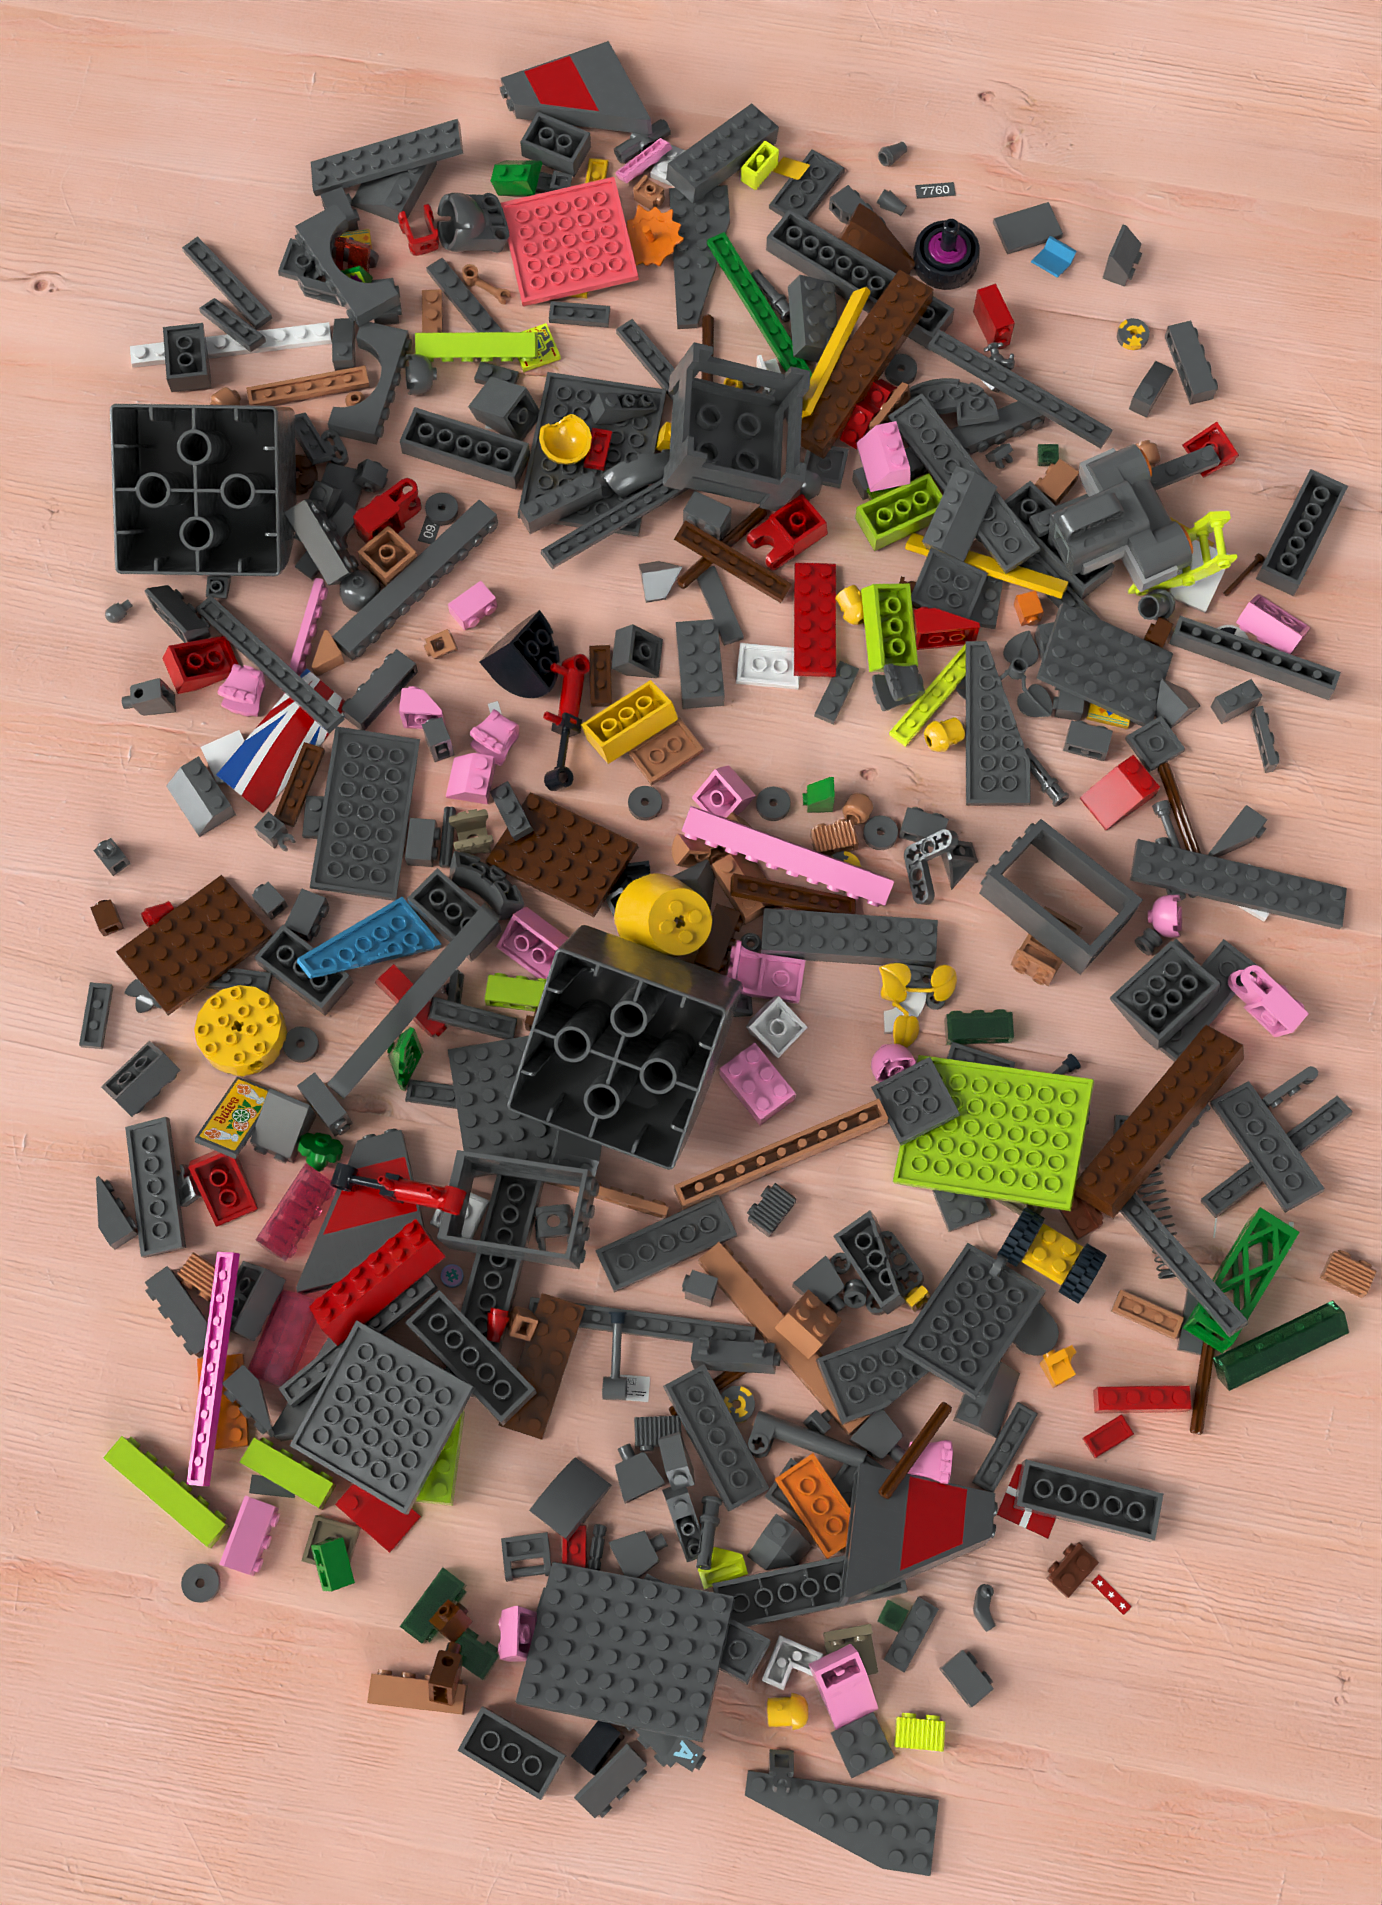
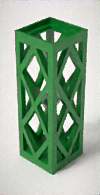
M1261 1207L1248 1219L1212 1279L1223 1293L1233 1290L1234 1305L1247 1320L1300 1233ZM1268 1242L1273 1246L1271 1261H1268ZM1261 1243L1262 1265L1249 1271L1248 1248ZM1242 1251L1243 1274L1239 1275L1238 1254ZM1232 1266L1233 1279L1222 1283ZM1261 1277L1250 1294V1281ZM1243 1285L1244 1306L1240 1310L1239 1286ZM1199 1302L1183 1326V1329L1220 1353H1223L1233 1345L1241 1332L1239 1330L1229 1337L1216 1321L1210 1318L1209 1313ZM1199 1322L1202 1325H1204V1329L1198 1326L1196 1323ZM1215 1332L1219 1336L1223 1337L1224 1340H1220L1219 1338L1212 1335V1333Z

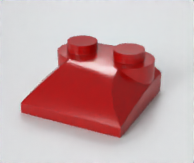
M1215 422L1182 444L1188 454L1212 445L1221 462L1218 466L1201 472L1200 474L1203 478L1223 466L1233 464L1239 456L1218 422Z

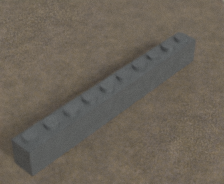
M1017 401L998 409L999 420L958 426L950 431L966 452L971 455L976 452H983L994 444H1002L1013 436H1021L1027 430L1041 427L1044 424L1045 416ZM906 448L905 452L910 466V482L919 476L930 474L911 448ZM863 467L853 471L852 481L862 500L875 498L886 490L891 491L897 488L893 487L870 492Z
M478 500L332 636L337 647L352 661L356 657L362 656L366 648L371 643L377 642L386 629L393 627L396 620L401 615H405L416 601H420L424 597L425 592L430 588H434L442 576L449 574L458 561L464 560L473 547L479 546L488 533L495 531L498 526L497 514L481 500Z

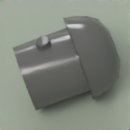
M1155 589L1149 595L1140 599L1138 611L1144 619L1157 620L1158 617L1167 619L1174 612L1176 602L1173 595L1167 590Z

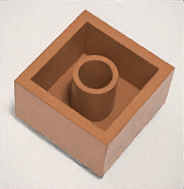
M389 525L358 551L360 562L385 587L417 558L416 551Z
M808 1289L776 1325L775 1329L809 1359L825 1343L842 1319Z

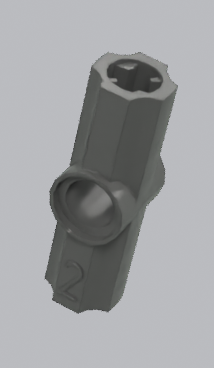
M660 119L652 124V134L632 133L630 139L614 148L617 160L623 164L628 162L658 139H664L671 135V130L664 119Z

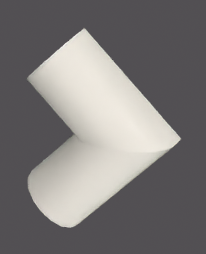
M779 1635L762 1681L784 1690L792 1668L813 1676L808 1664L822 1658L823 1654Z

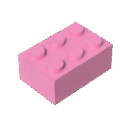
M756 1043L750 1045L720 1068L721 1078L760 1126L795 1100L796 1093Z

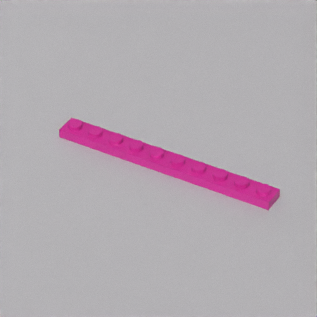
M217 1252L187 1476L188 1485L210 1487L239 1253Z

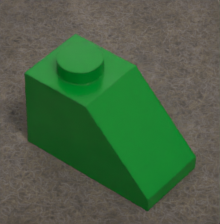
M828 777L807 785L806 793L802 794L803 806H807V813L833 812L835 799L834 777Z

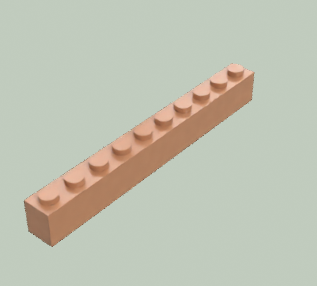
M878 1098L674 1185V1192L682 1210H685L713 1196H720L887 1124L888 1116Z
M720 1242L715 1244L698 1259L700 1266L708 1275L718 1278L719 1288L752 1326L756 1327V1330L766 1342L775 1344L777 1352H780L781 1359L825 1410H828L833 1415V1419L849 1436L870 1415L842 1425L816 1362L817 1358L822 1357L823 1354L817 1350L808 1359L775 1329L776 1325L786 1315V1312L782 1314L777 1309L779 1305L771 1295L767 1297L763 1293L762 1289L764 1287L756 1278L753 1280L747 1274L749 1272L747 1267L741 1261L736 1262L732 1257L734 1255L733 1251L726 1244L723 1246Z

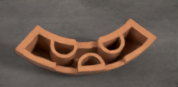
M732 812L727 817L729 820L751 827L744 819ZM679 833L673 840L671 848L672 858L676 866L690 868L708 859L711 865L724 858V855L728 854V852L725 851L726 847L718 845L717 848L706 845V840L697 838V840H692Z

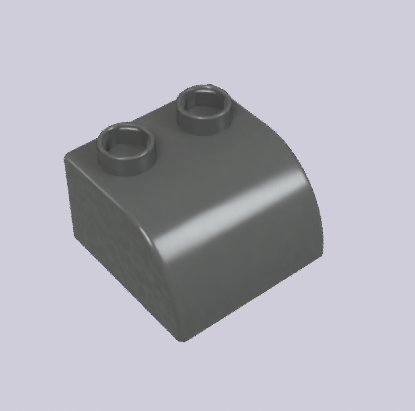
M111 405L110 433L115 570L119 574L278 576L284 571L290 558L294 539V528L284 512L296 505L295 413L292 408L255 405ZM208 527L210 538L208 541H203L200 530L201 528ZM266 527H269L270 530L276 528L277 531L266 532Z
M581 925L555 952L508 1100V1109L664 1169H673L686 1145L704 1102L743 990V984L736 979L588 925ZM642 1083L648 1091L654 1094L659 1104L647 1109L625 1099L633 1087Z

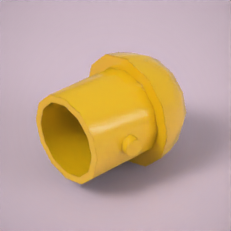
M851 585L839 592L835 599L841 607L840 610L844 612L843 619L852 625L864 623L862 594L856 585Z
M952 717L945 721L931 722L924 731V738L932 751L945 752L950 745H956L958 742L963 741L965 732L960 720Z
M791 1693V1697L768 1698V1726H792L793 1730L804 1727L808 1721V1703L806 1699L796 1693Z

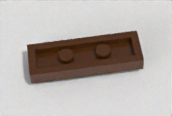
M610 645L589 646L591 707L612 705Z

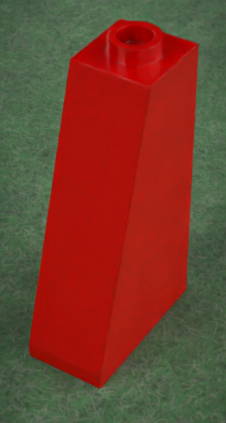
M395 964L375 981V984L396 1004L413 986V983ZM428 1001L413 1021L430 1037L435 1034L439 1037L447 1027L444 1023L427 1019L431 1002Z

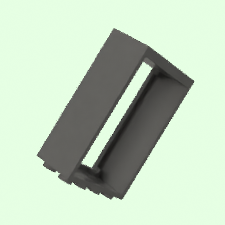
M1040 819L1036 824L1031 823L1025 830V835L1022 838L1019 836L1011 846L1013 848L1009 852L1006 850L999 858L1000 862L996 866L993 864L985 873L987 876L981 882L982 888L979 894L1081 975L1128 923L1143 899ZM1031 844L1119 913L1091 945L1086 943L1003 876L1004 872Z
M457 1150L449 1186L462 1189L467 1194L460 1215H453L443 1211L437 1239L449 1249L580 1269V1264L584 1263L586 1251L584 1250L585 1241H588L590 1237V1227L588 1226L590 1219L593 1218L595 1213L593 1202L594 1197H597L599 1193V1183H597V1179L588 1169ZM476 1172L579 1187L566 1253L561 1254L462 1238L461 1233Z

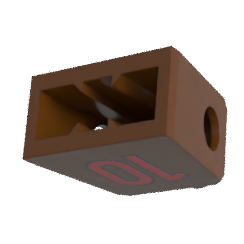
M449 1642L446 1651H438L428 1682L429 1701L453 1706L462 1672L460 1644Z

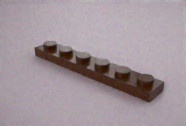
M686 520L674 538L675 541L779 603L783 601L792 585L790 582Z
M733 873L731 876L730 896L802 911L856 914V899L848 896Z

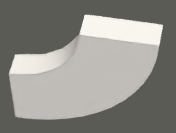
M907 992L905 1001L901 1002L900 1005L909 1012V1016L918 1017L921 1014L927 992ZM897 1007L883 1013L884 1034L893 1033L896 1018L899 1015H904Z

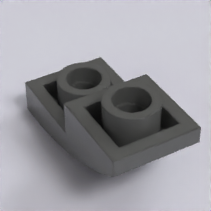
M207 576L206 597L211 595L213 598L227 599L231 576Z

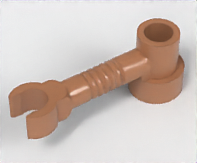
M467 264L463 267L462 277L466 286L472 287L476 285L494 295L499 303L506 304V299L501 296L506 295L510 298L511 293L509 290L496 288L480 279L475 265Z

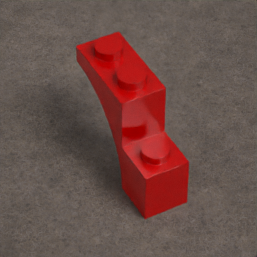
M882 378L873 382L865 400L856 404L840 440L857 450V442L868 433L871 420L877 416L882 405L889 400L893 390L897 389V387Z

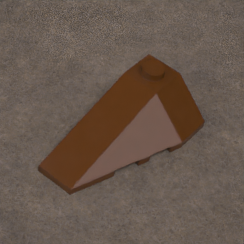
M859 203L838 239L897 274L901 270L909 275L915 266L912 257L880 217Z

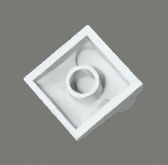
M775 996L750 1019L746 1026L749 1033L756 1037L776 1058H779L808 1028L779 996Z

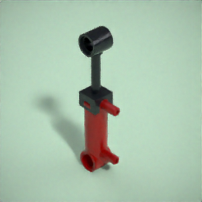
M577 654L567 658L561 665L556 663L551 665V671L564 677L558 716L548 711L543 714L545 720L552 722L551 731L561 735L557 766L554 767V770L548 771L544 776L545 786L550 791L569 787L574 780L573 773L568 767H565L569 737L581 733L582 719L578 717L584 676L590 669L589 659L584 654Z
M337 1163L330 1182L332 1187L346 1192H351L355 1184L379 1189V1194L389 1201L402 1204L408 1202L436 1208L453 1215H460L467 1194L466 1191L453 1186L442 1187L404 1179L400 1175L391 1173L379 1176L378 1180L357 1176L358 1169L343 1163Z

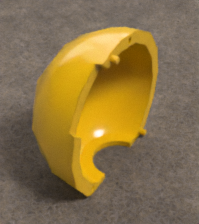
M574 414L565 416L555 424L548 423L540 428L539 440L542 451L548 459L557 464L572 465L581 461L591 446L592 436L589 427L583 419Z

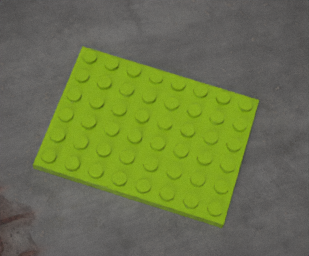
M918 1055L917 1063L930 1056ZM930 1057L960 1116L902 1146L900 1145L893 1177L894 1184L1071 1211L1094 1080Z

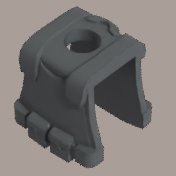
M886 664L884 665L885 675L877 674L872 677V689L874 695L876 694L877 704H880L882 711H889L903 704H911L925 693L921 674H918L917 665L896 666Z
M562 1204L535 1208V1230L539 1250L546 1251L545 1238L567 1236L568 1242L573 1222L571 1206ZM550 1216H558L560 1224L556 1227H550L547 1224Z

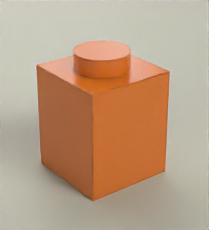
M1031 591L1016 595L1014 607L1021 626L1038 624L1042 619L1044 611L1037 592Z

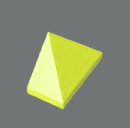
M718 1547L713 1548L711 1569L701 1570L698 1568L704 1589L712 1587L713 1583L736 1579L748 1574L741 1553Z

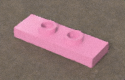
M662 138L658 139L617 170L615 173L617 178L627 184L634 177L640 176L646 168L656 164L663 155L672 149L670 143Z

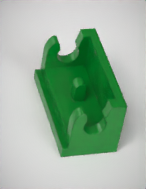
M343 1537L331 1538L311 1545L322 1591L332 1592L355 1583Z

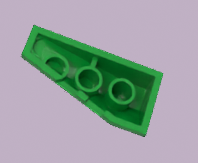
M412 1027L401 1033L387 1050L397 1083L403 1091H405L409 1079H411L424 1053L416 1031Z

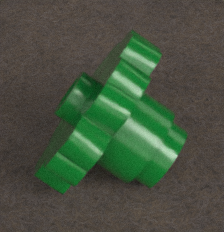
M306 1133L300 1137L298 1151L302 1156L306 1157L307 1167L310 1170L321 1172L327 1167L328 1162L336 1163L341 1160L344 1146L339 1140L332 1139L330 1135Z

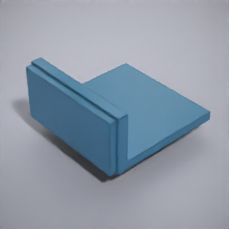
M1049 236L1044 249L1031 260V263L1058 278L1072 264L1077 251Z

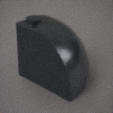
M538 610L500 639L479 661L496 683L519 697H542L552 690L558 678V673L551 671V665L560 662L558 645H554L551 636L553 630L543 613Z

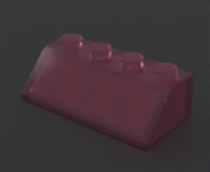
M305 1163L257 1236L256 1241L259 1245L285 1262L288 1258H292L297 1250V1243L308 1234L310 1230L308 1226L313 1219L316 1220L321 1214V1206L325 1200L328 1201L332 1197L334 1187L330 1185L331 1181Z
M282 1290L281 1294L278 1295L248 1367V1370L258 1380L280 1388L295 1375L316 1323V1319L309 1308L315 1299Z

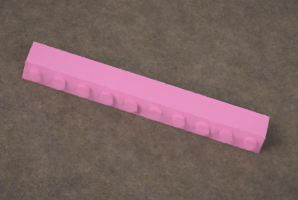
M690 806L682 828V832L685 833L684 836L689 839L706 840L705 844L717 848L718 845L726 847L725 851L730 854L737 855L738 852L745 854V859L756 863L758 860L767 862V867L778 870L779 867L786 869V874L797 878L800 874L807 877L806 881L816 885L819 882L827 884L826 888L835 892H839V889L847 892V896L859 900V897L868 899V904L879 907L880 904L886 905L894 880L694 806Z

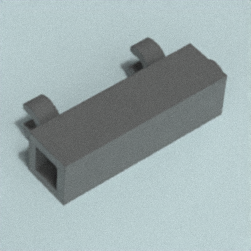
M702 1336L699 1339H693L691 1362L694 1369L705 1364L707 1370L775 1374L776 1366H780L781 1354L777 1352L774 1343H764V1340H754V1342L710 1340V1337Z

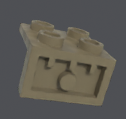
M871 1624L823 1633L827 1655L852 1644L859 1653L867 1675L878 1673L871 1636L873 1634Z

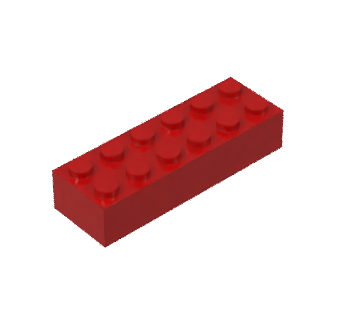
M414 1219L411 1223L406 1224L394 1237L388 1239L376 1252L371 1253L359 1266L353 1268L342 1280L336 1282L325 1294L315 1299L309 1308L322 1331L338 1346L347 1339L356 1320L365 1324L444 1259L445 1255L427 1230L417 1219Z

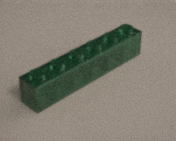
M1332 1300L1214 1357L1213 1362L1218 1379L1228 1391H1231L1348 1334L1349 1329L1345 1312Z

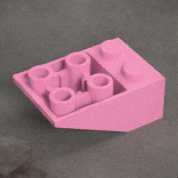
M852 1644L808 1664L836 1730L879 1709L867 1672L858 1651Z

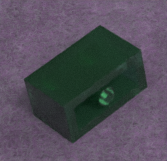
M467 1628L455 1641V1643L461 1645L462 1666L480 1679L485 1680L500 1658V1655L496 1653L498 1648L488 1641L485 1644L477 1640L479 1635L470 1628Z

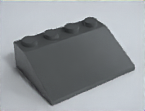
M437 161L361 183L352 199L353 205L351 206L399 224V213L405 211L408 219L433 173Z
M1170 941L1110 997V1000L1139 1035L1158 1051L1219 994L1220 982L1174 942Z

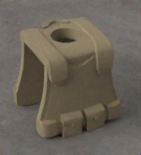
M468 810L469 813L463 811L459 812L458 815L449 817V823L455 828L459 840L454 842L455 850L471 855L491 852L490 845L493 843V837L487 834V810Z

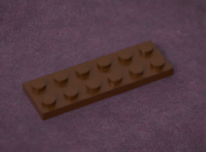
M544 1293L541 1294L535 1312L538 1324L531 1340H526L517 1367V1371L533 1386L537 1393L504 1425L499 1422L498 1426L543 1440L586 1307Z

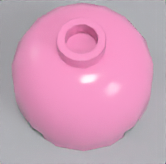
M1179 894L1158 898L1154 902L1152 910H1148V923H1153L1154 930L1163 937L1181 936L1178 932L1182 930V907H1177V901H1181Z
M884 1044L873 1055L871 1070L876 1081L880 1083L913 1066L916 1062L908 1048L900 1044Z

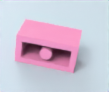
M479 581L448 604L450 614L465 631L469 627H475L483 617L494 613L497 608L496 597L483 582Z

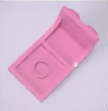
M737 940V945L732 946L730 965L733 967L729 966L727 977L736 979L743 984L741 994L770 1000L775 996H779L784 1002L799 1004L806 960L753 952L744 948L741 944L742 941Z

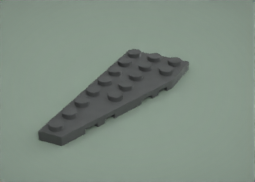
M728 185L715 187L695 203H692L676 188H669L670 209H673L672 219L674 222L681 224V229L678 233L679 236L684 237L683 242L677 244L673 252L677 329H693L698 327L718 263L707 246V239L723 232L726 234L730 225Z
M966 641V806L1030 805V760L1026 754L1024 743L1020 737L1010 704L1002 687L1001 679L998 676L987 641Z
M912 1324L817 1358V1365L842 1425L884 1410L929 1372L896 1351L897 1345Z
M748 1770L745 1789L746 1797L882 1869L931 1876L939 1800L789 1777L791 1780L789 1793H786V1786L781 1783L778 1784L777 1792H773L774 1776H769L768 1773Z

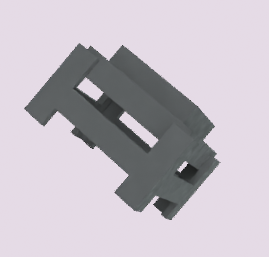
M694 342L670 375L669 394L673 395L669 462L664 467L663 486L679 490L690 488L760 504L762 509L777 511L793 497L805 483L806 463L800 462L802 402L803 396L810 387V371L791 366L785 374L748 366L712 357L714 347ZM701 371L771 388L772 391L765 395L695 377ZM788 416L786 473L781 477L783 420Z

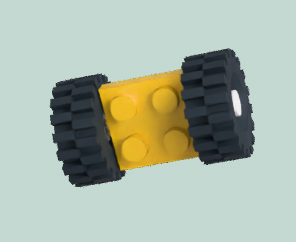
M1025 1207L997 1256L1001 1254L1007 1257V1262L1015 1267L1018 1266L1020 1261L1060 1284L1061 1287L1058 1292L1079 1304L1098 1274L1107 1255L1088 1243L1083 1248V1246L1044 1224V1217Z

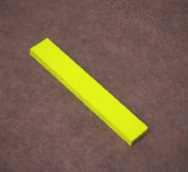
M966 644L889 732V735L906 747L966 676Z

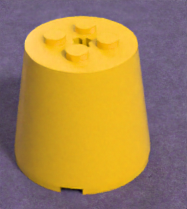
M659 873L649 874L632 881L621 893L614 914L615 925L621 938L673 957L690 954L699 949L707 940L712 926L711 911L707 902L682 881L670 875Z

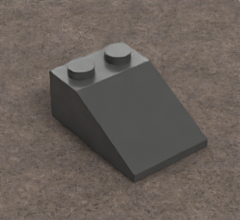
M195 323L163 327L166 379L171 392L212 388L204 324Z

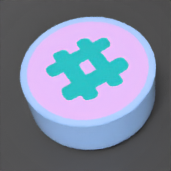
M450 1264L443 1268L441 1280L445 1286L456 1288L463 1282L464 1274L459 1266Z

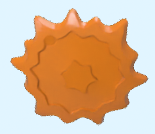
M638 205L635 218L627 220L626 227L636 266L642 263L645 266L651 264L661 266L664 259L674 252V247L683 242L684 237L679 236L678 233L681 229V224L674 222L672 219L673 209L661 213L657 207L646 211Z

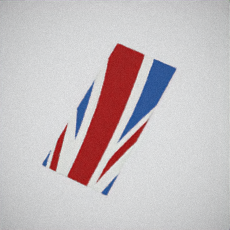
M306 668L300 677L344 717L341 709L345 700ZM284 694L216 775L260 812L264 813L287 785L303 743L306 742L319 747L330 733L322 728L287 694Z

